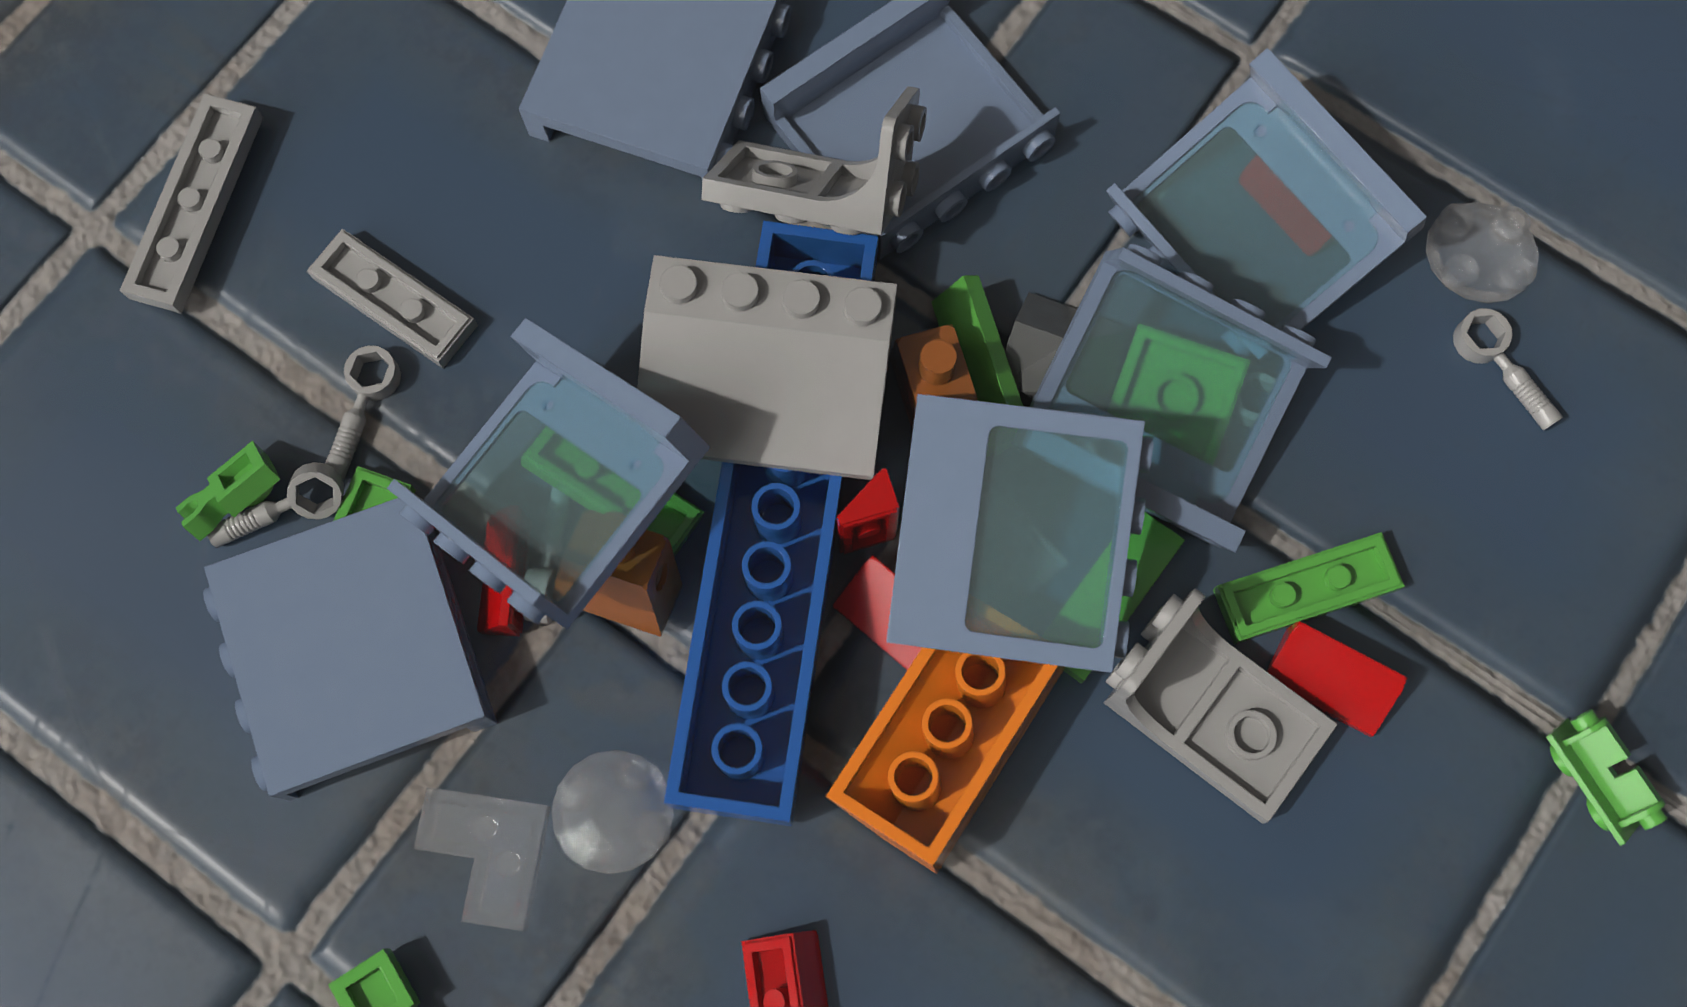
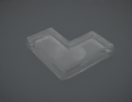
M426 788L414 849L474 858L461 922L527 931L551 807Z

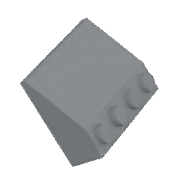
M654 255L644 309L637 389L682 417L710 446L709 450L702 457L704 460L871 480L874 477L895 315L897 284Z

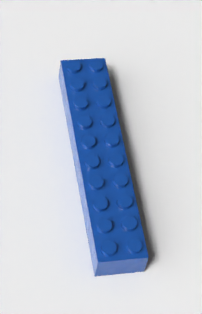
M763 221L755 267L874 281L877 267L878 236L868 234L845 235L830 229ZM722 462L664 804L671 809L786 826L793 825L837 533V516L840 513L845 477Z

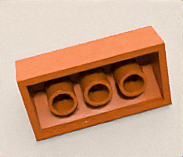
M968 593L965 625L970 631L1048 641ZM922 647L826 797L882 839L937 874L1065 667Z

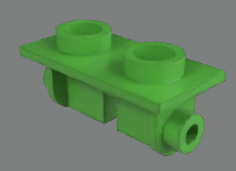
M1590 709L1572 720H1569V718L1563 720L1546 736L1551 744L1550 752L1558 768L1565 775L1573 776L1587 797V808L1594 821L1603 830H1610L1620 846L1626 844L1640 824L1644 830L1661 824L1668 818L1661 809L1666 803L1639 765L1619 775L1613 769L1612 765L1629 758L1631 753L1615 732L1606 716L1598 718L1594 710Z

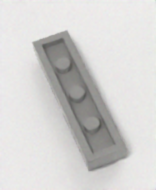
M204 93L120 288V292L128 299L182 314L263 120V116L256 107Z

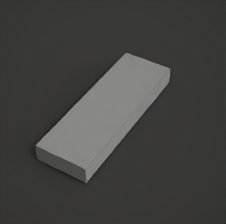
M341 229L307 270L315 281L441 368L448 364L478 326L473 317L344 229Z

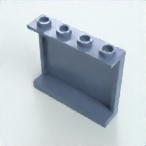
M567 0L519 107L529 136L550 142L554 130H558L700 176L703 179L734 146L732 144L738 129L745 131L748 128L755 106V99L751 97L757 83L765 84L769 77L774 57L773 52L770 50L776 36L780 38L785 36L791 20L792 6L787 5L786 0Z
M892 0L760 88L763 116L792 151L845 161H866L878 157L881 128L885 115L907 86L920 88L919 105L926 106L927 117L922 139L920 142L914 141L912 161L920 163L916 191L913 196H906L901 216H893L882 235L861 233L878 236L877 257L880 260L894 250L897 253L908 250L921 238L925 228L938 219L942 222L951 220L964 209L968 202L967 199L983 188L986 192L994 190L1009 177L1013 167L1026 158L1029 161L1037 160L1055 142L1054 136L1060 117L1058 109L1054 107L1043 115L950 7L949 0Z
M399 498L204 567L209 587L203 590L204 601L211 617L216 622H220L225 640L224 643L219 645L220 658L227 673L231 677L236 678L241 696L240 699L235 701L236 714L243 730L247 734L252 735L257 756L252 757L251 760L252 771L261 790L264 792L268 791L270 797L292 801L299 798L298 790L464 728L477 732L498 724L441 547L433 542L437 537L435 529L428 536L402 517L399 513L406 504Z

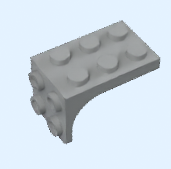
M907 86L885 115L881 128L878 157L866 161H845L738 141L703 177L701 200L719 203L722 209L734 213H746L754 210L774 214L776 219L789 224H801L810 221L830 225L833 231L845 235H857L863 232L882 235L893 216H901L906 196H913L916 191L920 163L912 161L914 141L920 142L922 139L927 117L926 106L919 105L920 88Z
M1196 588L1183 600L1173 594L1141 632L1140 635L1149 641L1145 648L1137 642L1106 679L1105 682L1114 689L1104 701V704L1262 824L1267 823L1338 724L1225 641L1206 622L1200 613L1198 606L1206 595Z

